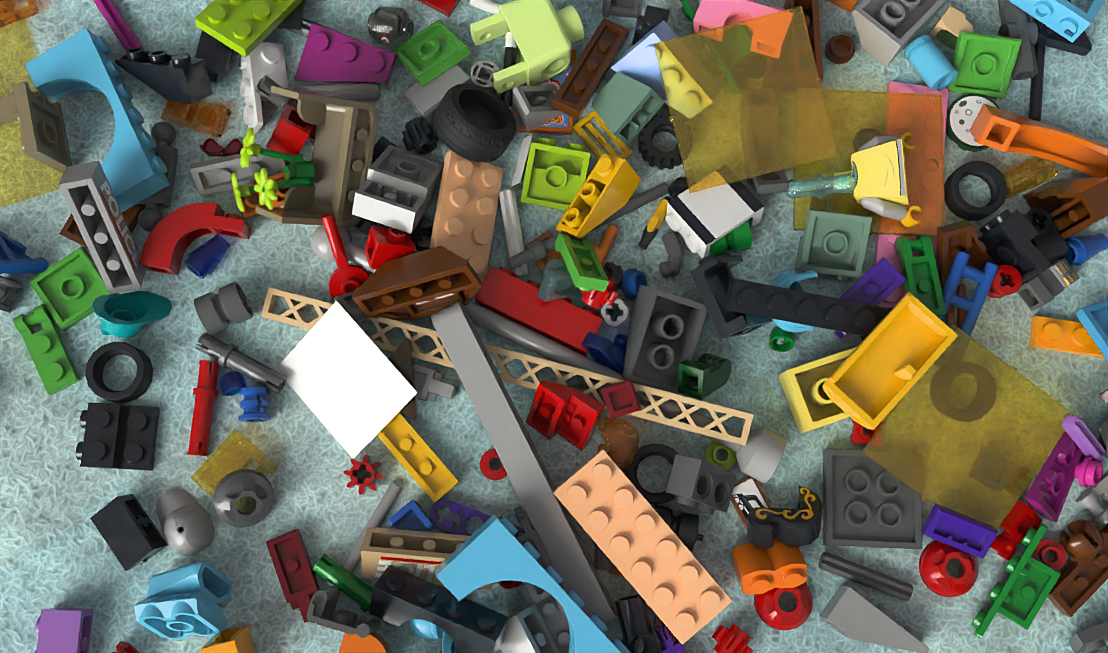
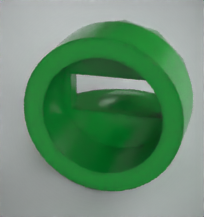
M779 326L773 328L769 335L770 348L777 352L791 350L794 346L793 332H786ZM778 338H784V341H780L783 344L779 345L776 343Z

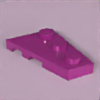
M312 23L294 80L388 84L398 55Z
M1065 430L1059 436L1057 444L1024 497L1043 518L1056 523L1074 481L1076 465L1082 460L1084 455Z

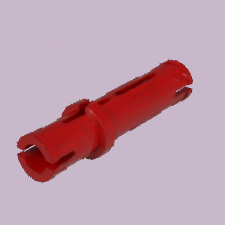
M200 360L197 388H193V395H196L187 455L208 456L215 397L219 395V390H216L220 365L216 361Z

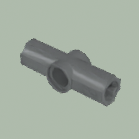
M998 0L1001 19L998 35L1022 39L1011 79L1025 80L1032 78L1038 73L1034 48L1038 39L1037 24L1034 21H1030L1028 13L1010 1Z

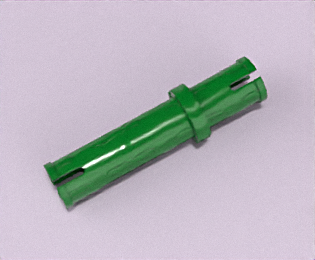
M324 553L321 559L316 562L312 571L361 605L360 609L366 613L368 610L370 612L373 589ZM382 620V621H383L384 623H386L390 628L392 627L393 624H391V623H389V622H387V621Z

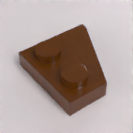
M966 219L937 228L936 265L939 280L942 284H945L958 251L969 254L970 257L967 265L983 271L986 262L995 264L987 254L984 243L978 238V233L974 226Z

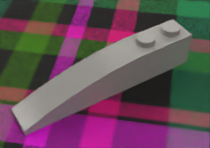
M863 0L852 12L863 50L886 68L950 0Z

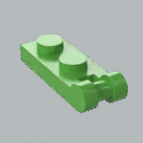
M559 234L556 238L555 250L556 252H561L575 287L584 291L597 290L605 292L609 279L590 240L585 238L575 240L571 239L569 235Z
M41 304L33 309L34 312L28 315L21 314L13 318V322L23 337L47 393L53 395L81 380L50 312L44 304ZM41 323L43 330L35 333L32 326Z

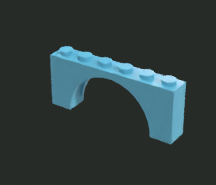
M85 28L29 61L25 66L35 88L53 100L81 91L98 92L108 98L115 117V135L111 149L101 166L120 210L124 212L170 185L165 175L167 168L164 162L156 156L153 150L156 144L142 126L145 122L144 118L131 102L133 95L120 78L122 71L109 55L112 51L111 47L102 36L97 37Z
M493 514L435 569L436 577L458 601L472 591L493 582L513 580L536 585L556 598L565 611L570 632L568 653H631L618 638L613 642L604 633L608 627L595 613L591 617L586 614L582 609L586 603L573 589L567 593L562 588L560 583L564 579L551 565L545 569L537 561L541 554L532 544L527 541L523 545L514 536L518 530L506 516L500 520Z

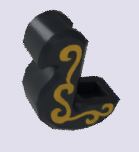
M799 486L798 509L755 507L747 516V537L749 541L761 548L773 547L774 539L789 546L800 547L811 544L819 537L821 529L822 503L819 496L811 489Z

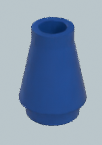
M1102 233L1068 237L1065 239L1068 246V254L1065 256V259L1070 265L1080 266L1101 251L1108 248V238Z

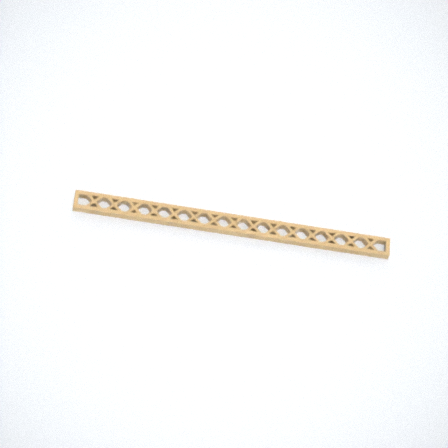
M268 287L261 317L311 330L326 313L324 308L329 309L334 303ZM277 296L284 297L290 307L289 310L281 315L272 313ZM311 304L316 309L319 317L311 322H307L301 310ZM382 316L378 318H365L356 322L359 326L367 320H372L378 332L369 338L380 349L394 352L399 347V345L393 344L387 334L398 327L402 329L406 338L412 341V357L454 368L436 330ZM382 323H383V324H387V325H389V326H387V327L384 328L383 325H382ZM411 331L417 332L418 334L413 336ZM426 335L431 336L437 346L436 349L428 354L423 353L417 343L419 339ZM484 343L487 351L492 353L498 363L495 365L496 369L501 368L503 374L499 373L502 381L537 390L541 381L536 372L545 367H550L559 379L556 383L568 387L569 385L566 380L575 375L583 376L589 388L582 393L587 395L592 392L595 396L593 399L603 404L605 409H607L597 388L606 383L615 384L625 381L620 378ZM441 353V355L443 356V358H442V357L435 356V355ZM500 354L508 356V358L503 360ZM515 359L522 360L528 371L518 378L512 376L506 364ZM530 362H531V363H535V364H539V365H538L537 367L533 368L532 365L530 364ZM561 371L569 372V374L563 376ZM531 376L534 382L525 379ZM590 378L599 380L600 382L594 385ZM633 382L636 392H645L651 404L628 415L746 446L754 416L753 413ZM652 395L660 396L662 398L655 401ZM669 399L675 400L682 410L680 414L673 418L665 417L659 407L660 404ZM683 403L690 404L693 406L686 409ZM701 407L708 409L714 419L703 427L696 425L690 416L692 412ZM654 408L657 414L649 413L648 411ZM714 411L721 412L724 414L720 417H717ZM732 416L743 418L744 423L740 437L728 434L721 422ZM686 417L689 423L679 420ZM717 425L720 431L713 430L711 428Z

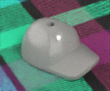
M183 489L170 490L160 496L156 504V513L168 544L178 554L186 556L196 555L209 546L213 540L215 529L208 512Z

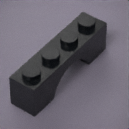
M388 565L372 590L369 614L398 627L411 619L431 622L442 628L453 639L458 653H498L503 643L509 620L508 616L466 598L458 601L450 591L391 565Z

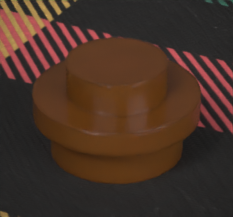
M846 35L832 37L825 46L826 57L835 64L849 62L855 52L852 39Z

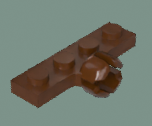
M1079 519L1067 525V529L1074 535L1070 538L1065 530L1061 531L1059 536L1060 543L1069 554L1070 562L1060 573L1061 575L1049 593L1048 598L1062 615L1072 617L1108 579V524L1100 531L1093 521Z

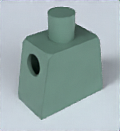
M619 72L610 81L603 78L595 92L597 96L592 101V107L608 129L628 146L665 101L649 86Z

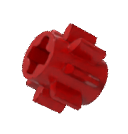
M606 273L609 283L605 292L597 290L584 291L580 289L579 291L583 292L581 299L586 304L597 309H601L605 303L612 306L619 293L617 292L618 288L614 287L616 280L611 275Z
M364 455L363 462H358L353 458L350 459L353 467L351 470L343 472L345 475L350 476L351 479L347 487L354 488L356 485L359 486L358 492L360 495L365 494L366 487H370L373 491H378V487L375 484L377 479H385V476L378 474L377 471L382 463L377 461L371 465L369 455ZM366 466V470L371 472V478H365L362 484V479L357 477L358 471H363Z
M731 623L728 629L720 625L712 635V638L717 641L713 648L717 653H752L754 651L747 646L752 638L734 623Z

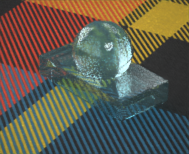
M553 259L546 264L543 269V280L537 294L540 299L549 301L583 295V292H580V289L575 287L563 259Z

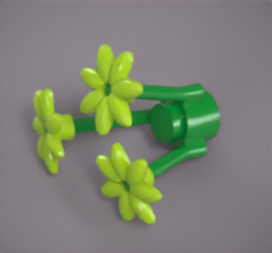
M250 127L243 137V145L245 147L240 150L242 155L240 165L242 168L249 167L250 155L255 157L264 155L291 161V163L285 166V180L275 181L273 178L268 179L266 168H262L261 172L256 171L254 176L257 184L254 186H248V184L238 186L236 173L233 172L231 181L239 210L245 212L241 198L251 196L250 193L259 192V203L261 205L266 204L268 209L272 210V200H278L276 193L279 189L313 186L315 182L313 163L311 161H304L303 154L291 155L261 148L260 144L254 143L256 134H253V128Z

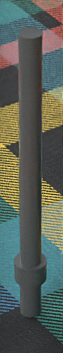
M665 182L629 199L625 206L591 231L668 194V185ZM559 234L543 242L538 240L527 245L526 250L508 258L507 262L510 268L513 270L532 260L537 262L547 257L546 253L555 249L556 238ZM569 235L571 239H577L576 237Z

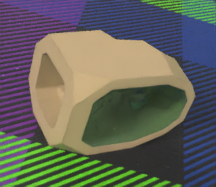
M950 5L930 33L935 39L955 51L959 32L975 31L970 20L965 18V12Z

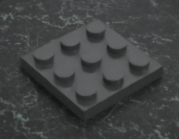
M824 449L823 545L922 549L920 453Z

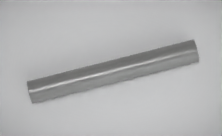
M391 482L344 561L343 568L353 573L361 559V548L367 527L379 528L403 489L402 487Z

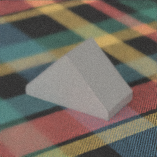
M555 85L516 86L512 89L513 105L526 131L564 114L552 108V101L558 92Z

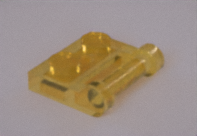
M234 429L192 475L191 479L213 498L214 490L224 476L233 471L245 469L253 459L260 464L255 470L264 476H267L269 473L273 474L279 466L241 432ZM248 496L241 498L237 502L236 508L239 511L242 509L240 505Z

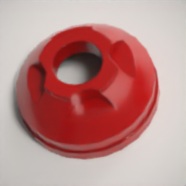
M934 540L921 553L919 573L924 584L932 592L944 597H956L965 594L974 586L978 577V563L975 555ZM953 558L958 559L963 566L962 574L957 578L951 577L946 570L948 561Z
M805 582L794 588L775 587L763 594H754V606L760 619L768 626L778 630H792L804 624L809 618L812 611L813 598L811 590ZM789 591L796 598V605L791 611H783L779 607L778 598L783 592Z

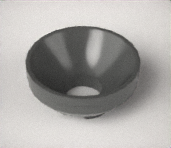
M239 469L227 474L219 481L213 494V505L221 520L228 525L240 528L250 527L262 521L269 514L274 502V491L271 483L262 473L252 469ZM245 496H251L256 500L255 507L249 512H241L236 508L237 502Z

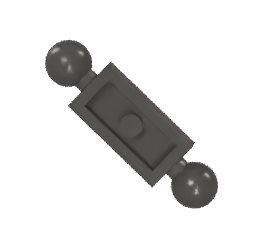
M167 122L156 123L151 129V137L156 143V147L153 148L156 156L164 162L167 168L165 175L170 185L138 203V205L146 207V209L140 212L138 222L141 228L148 232H151L164 218L163 214L159 211V207L171 206L178 150L173 146H168L174 142L176 131Z

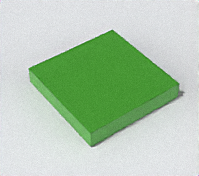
M437 20L392 50V53L398 55L397 61L422 87L471 55L468 46L440 20Z
M960 31L951 62L958 72V76L946 87L948 92L974 93L1005 99L1022 39Z
M82 246L29 281L63 331H67L93 313L92 303L96 298L102 295H110L95 262Z

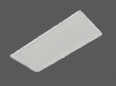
M533 134L527 136L522 141L511 187L521 182Z

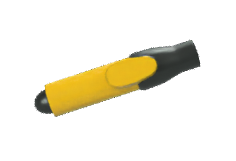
M665 197L659 202L642 233L638 244L639 247L647 249L657 235L658 229L666 216L667 202L671 200L670 197Z

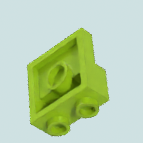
M539 137L538 143H530L520 202L567 211L586 181L591 152L585 151L586 145L568 142V147L564 148L556 146L557 140Z

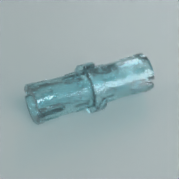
M824 173L816 174L814 178L790 179L788 185V193L791 199L817 196L818 199L826 198L830 194L853 193L855 189L853 173L825 176Z

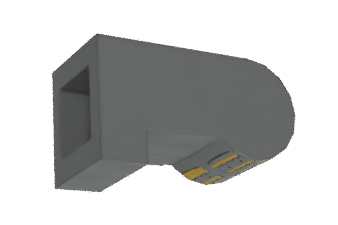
M1064 257L1052 264L1044 272L1023 283L1017 293L1030 310L1033 311L1053 300L1055 296L1078 280L1080 276ZM1027 289L1030 290L1037 300L1029 297Z

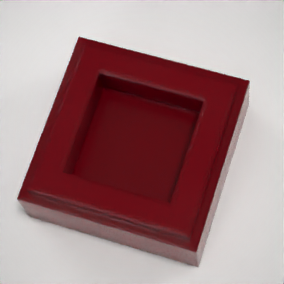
M632 378L600 388L610 419L641 410Z

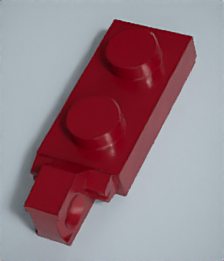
M295 529L266 541L286 602L290 603L293 610L300 609L304 623L309 622L307 620V612L310 601L315 592L321 589L316 575L312 571L313 567L300 530Z

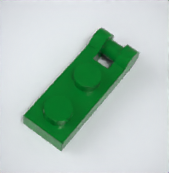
M918 235L916 239H909L907 236L897 237L895 240V250L897 255H899L902 275L906 279L904 281L906 293L910 292L938 318H942L946 315L931 237L929 235ZM912 251H917L920 256L913 257Z

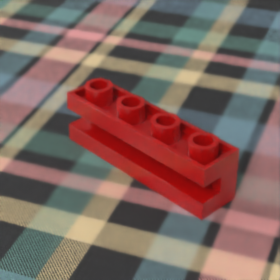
M502 266L499 269L490 267L482 287L475 297V303L585 357L587 356L603 322V319L598 317L599 313L596 310L587 306H583L581 309L570 304L572 300L563 294L555 293L551 295L543 291L544 287L533 280L528 279L527 282L516 278V273Z

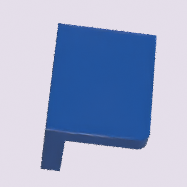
M413 499L387 520L391 526H395L396 529L429 532L436 526L419 503Z

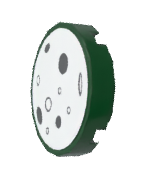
M974 93L963 95L955 100L947 109L946 135L963 150L977 152L989 148L977 143L969 131L983 104L999 108L995 101L985 95Z

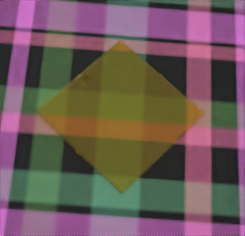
M802 6L658 42L653 45L671 115L669 121L673 123L690 193L837 156L821 89L822 80L818 77Z
M796 88L794 91L793 230L804 231L808 208L871 216L872 223L869 236L877 234L898 236L929 235L930 237H937V228L945 226L942 95L871 92L870 90L848 91ZM904 133L912 134L913 138L906 144L916 148L905 156L909 205L904 206L906 209L912 206H919L921 208V212L917 214L911 213L912 219L919 220V224L906 227L900 220L883 217L863 208L854 197V189L836 191L834 173L852 170L851 155L858 152V149L874 136H898L900 138Z
M950 324L949 328L958 335L956 339L889 412L862 453L919 493L922 500L930 501L934 505L937 503L994 526L998 530L1000 524L1065 432L1061 425L1066 420L1064 416L1069 413L1072 417L1076 415L1017 372L1016 367L1009 366L957 326Z

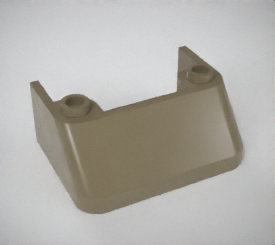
M271 86L272 93L297 99V112L301 120L316 125L311 161L315 170V182L313 186L291 187L286 193L284 208L273 207L270 210L268 207L256 206L255 212L279 223L323 225L321 216L326 213H333L337 226H355L362 219V217L352 214L355 192L367 180L368 169L372 163L378 123V113L375 107L361 101Z

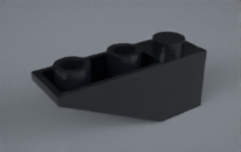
M134 47L126 50L125 55L115 59V63L169 101L192 105L213 94L205 61L202 58L190 57V54L187 53L173 55L167 54L165 50L151 52L145 51L143 47Z

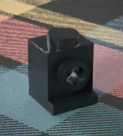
M647 5L645 15H638L632 45L637 43L663 20L667 23L670 10Z

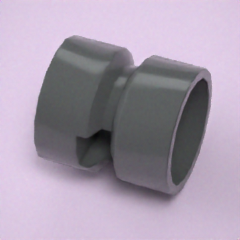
M236 281L219 288L218 295L209 292L194 299V306L198 317L210 335L228 329L229 321L241 323L253 318V313L250 306L248 307L245 293Z

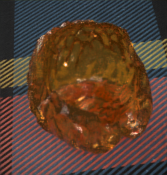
M605 417L601 420L598 428L602 432L601 437L605 440V444H599L597 450L599 452L601 449H604L624 473L632 464V461L635 460L640 441L638 431L626 419H610Z

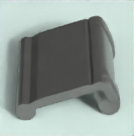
M336 587L316 591L310 601L307 620L311 623L347 634H357L361 638L367 637L381 627V622L378 618L362 621L357 619V613L339 609L338 612L335 611L340 591Z

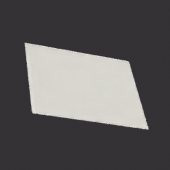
M337 301L276 368L279 373L288 377L286 382L353 459L417 394V391Z

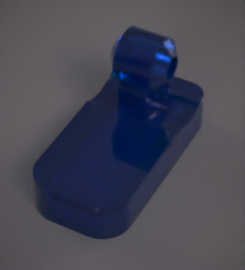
M588 332L581 344L595 362L623 375L628 335L619 333L614 338V341L611 342L603 336Z

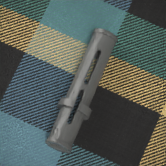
M208 332L202 334L197 341L202 345L196 344V350L216 359L220 366L224 368L230 367L276 394L280 393L285 386V383L282 381H287L288 377L286 375H282L238 350V346L232 343L228 345Z

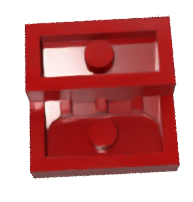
M542 380L538 385L526 423L549 440L556 434H559L583 451L592 438L605 406L576 389L556 382Z

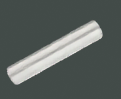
M511 189L499 192L509 258L525 250L515 191ZM527 263L513 270L511 269V271L516 273V278L528 275Z

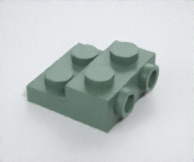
M808 208L804 234L800 236L795 266L802 272L816 271L818 277H820V273L831 274V278L840 281H850V277L861 278L872 217Z

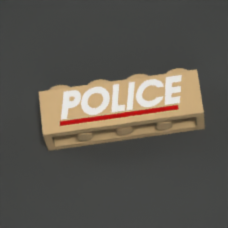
M367 527L361 548L362 578L379 579L388 565H391L434 585H443L436 577L435 569L470 536ZM493 583L484 585L478 589L492 590Z

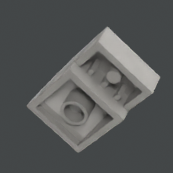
M389 145L369 167L367 180L355 192L352 214L412 234L439 184L444 163Z

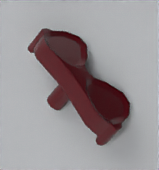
M208 138L203 145H200V148L208 156L226 157L240 154L243 145L236 138L223 148L214 139Z

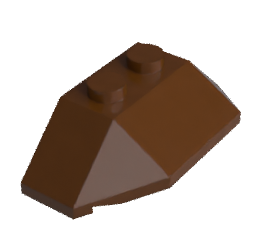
M437 246L384 262L353 293L352 299L368 318L382 316L390 319L414 320L435 314L458 301L464 306L468 305L474 298L477 290L482 287V281L466 259L443 246Z

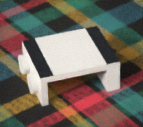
M724 165L668 201L666 221L673 231H678L683 236L687 247L693 253L697 252L701 258L709 256L711 244L747 220L750 228L761 221L764 205Z

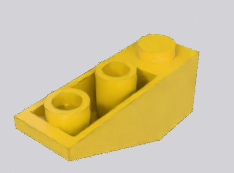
M603 153L556 226V229L576 238H582L627 204L641 182V178L625 159Z

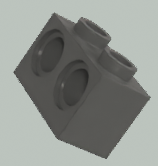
M676 454L665 492L677 496L676 503L695 508L694 510L709 515H713L714 510L727 513L737 476L704 460Z

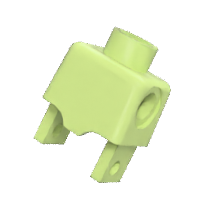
M514 0L499 5L498 14L470 24L471 37L475 46L500 36H504L506 40V32H511L517 43L516 64L493 73L494 88L497 94L524 83L527 86H536L568 70L571 62V44L584 40L583 26L576 9L569 5L555 11L551 0Z

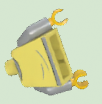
M907 132L900 138L898 136H874L861 146L858 152L851 155L852 170L834 173L836 191L854 189V197L863 208L883 217L900 220L906 227L919 224V220L912 219L911 213L917 214L921 212V208L919 206H912L906 209L904 206L909 205L905 156L916 148L906 144L913 138L912 134Z

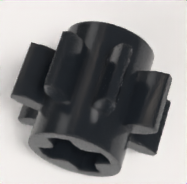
M417 117L407 122L405 131L402 132L404 136L402 141L407 151L414 149L418 155L432 152L437 147V141L440 140L434 122L428 123L423 117Z

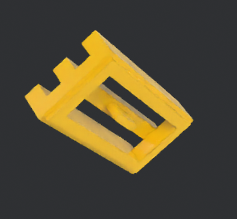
M595 110L572 127V130L598 159L602 156L603 151L582 129L584 126L609 155L622 159H627L633 155V151L608 129ZM594 119L623 152L622 154L618 155L605 138L590 123L591 120Z

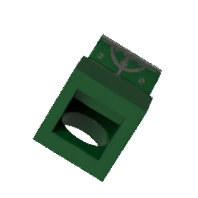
M704 353L697 362L687 359L680 362L677 392L700 400L704 399L727 383L732 369L730 360Z

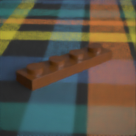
M603 18L552 101V108L579 120L627 40L630 29Z

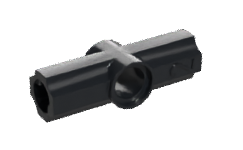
M639 594L616 600L615 605L623 635L621 642L631 653H639L638 643L642 639L644 648L641 653H661V643L652 632L645 600Z

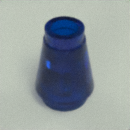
M216 234L213 238L187 254L188 259L184 264L196 276L204 279L207 275H212L231 246L222 236Z

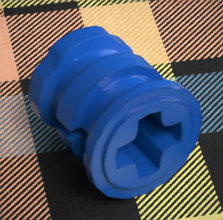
M266 387L241 388L240 394L244 398L240 401V408L243 409V414L238 417V420L244 422L271 420V416L266 414V409L270 407V401L266 400V396L270 394V389Z

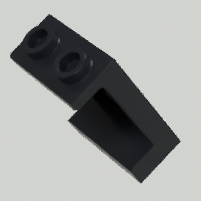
M729 253L718 257L716 254L706 256L698 261L700 266L690 271L721 340L750 333L773 321L770 318L724 310L730 278H734L731 268L743 262L741 255L730 256Z

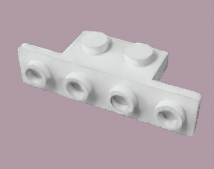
M261 42L247 57L239 53L237 55L238 69H242L243 77L240 82L241 96L245 97L246 103L243 111V120L245 124H248V129L250 127L253 128V134H257L263 125L261 101L271 102L255 91V87L260 79L267 75L281 87L288 88L283 44Z

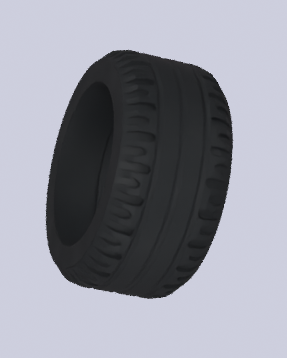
M474 84L452 86L445 93L433 117L436 132L443 143L459 156L475 162H492L502 156L513 140L517 129L516 120L508 105L493 92Z

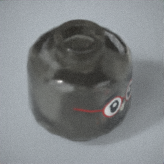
M379 6L368 18V31L378 44L398 47L413 35L414 23L410 19L408 12L402 7Z

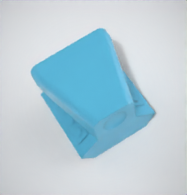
M206 561L153 575L150 580L147 598L134 605L136 621L161 638L177 640L186 639L189 635L215 636L222 632L229 623L217 604L230 599L233 583Z

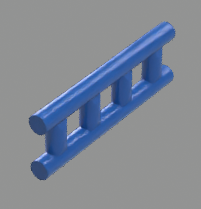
M957 252L943 287L942 295L946 314L950 305L965 310L966 314L960 328L945 323L958 336L954 341L949 356L940 355L933 365L940 367L944 363L953 360L961 361L999 266L986 262L982 271L967 265L970 257L969 254ZM962 276L978 282L972 299L955 294ZM946 315L939 319L944 322Z

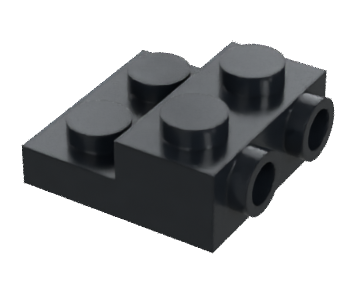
M1006 209L979 229L982 233L979 239L984 243L989 257L997 266L1010 265L1016 268L1021 274L1022 283L1044 272L1051 266L1044 252L1030 241L1039 233L1033 227L1031 220L1022 215L1018 210L1011 213Z
M88 402V410H83L80 415V426L85 429L84 441H80L76 447V458L81 460L80 467L153 471L160 408Z

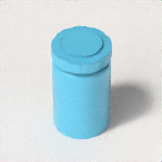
M928 35L918 37L904 51L905 57L932 91H940L948 87L958 76L956 69Z

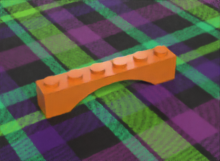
M983 104L969 130L979 144L1003 152L1021 153L1047 159L1076 169L1094 178L1108 177V144L987 104Z

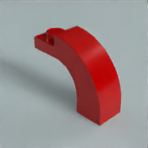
M217 203L187 205L165 216L152 229L144 243L139 264L149 271L179 276L184 253L196 239L209 234L249 239L252 228L244 220V217L240 215L226 213L224 217L225 211Z

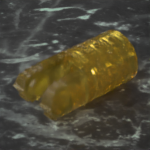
M1035 157L1012 169L1006 170L1002 173L1007 184L1006 199L1052 179L1059 171L1052 164L1044 166L1045 162L1040 157Z

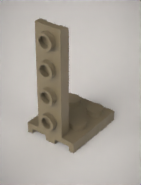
M25 81L14 84V91L0 98V126L18 121L22 132L21 146L25 154L64 173L66 167L72 166L61 104L58 102L50 103L47 95L41 91L32 92L29 89V84Z

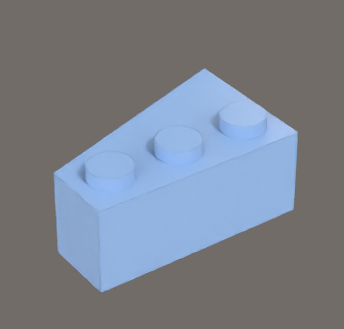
M664 20L622 54L611 67L616 72H620L649 86L667 105L689 119L713 103L721 89Z

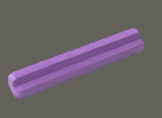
M1070 413L1064 416L1066 420L1061 425L1083 454L1094 457L1096 461H1104L1102 456L1107 452L1079 415L1072 417Z

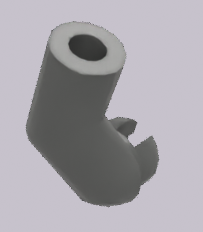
M668 232L662 236V241L668 254V261L661 262L659 270L662 277L668 278L672 276L674 278L680 273L683 250L676 233Z

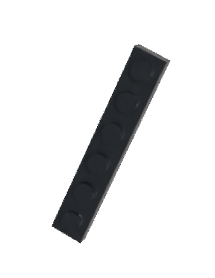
M730 278L724 308L727 311L868 336L892 310L890 308Z

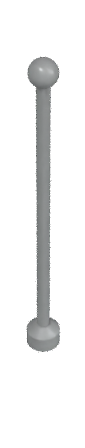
M321 225L313 233L312 248L320 259L327 262H336L324 225ZM338 226L348 260L374 273L376 270L370 269L364 253L365 248L352 242V237L344 226ZM473 301L464 306L472 322L551 361L627 380L623 378L622 374ZM590 378L592 381L596 383L600 382L599 380ZM606 383V384H604V385H602V386L605 387V386H609V385H612V384H611V383ZM636 392L640 405L647 407L651 404L645 392ZM652 395L655 401L662 398L660 396ZM669 399L659 405L664 416L668 418H673L682 412L675 400ZM697 411L690 414L698 426L703 427L714 420ZM686 417L679 420L689 423ZM722 424L728 434L740 437V432ZM717 425L711 428L713 430L720 431ZM764 426L749 431L746 446L703 435L736 451L735 456L740 471L762 483H766L773 475L787 444L786 437Z

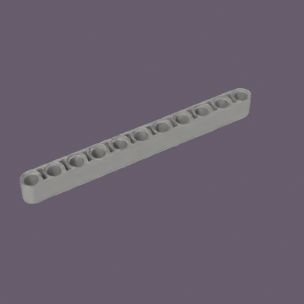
M458 301L433 314L431 320L555 570L564 579L562 584L566 592L569 593L573 589L586 603L582 609L589 617L595 613L604 623L618 617L615 605L597 569H595L594 563L566 507L553 493L556 487L466 308Z

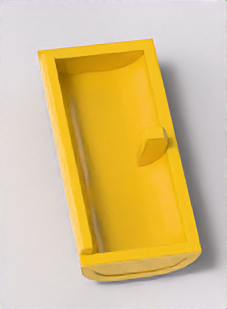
M907 292L822 387L828 397L854 421L865 428L875 429L958 335L916 297Z

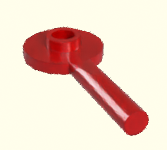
M326 213L321 216L338 267L331 274L328 282L329 293L334 300L335 297L357 290L370 276L360 266L349 264L334 214Z

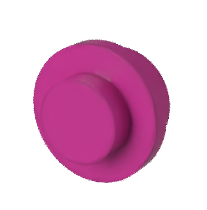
M1086 456L1083 461L1080 460L1077 463L1075 478L1078 479L1080 486L1088 487L1091 485L1096 487L1100 482L1103 473L1102 462L1096 461L1092 456Z

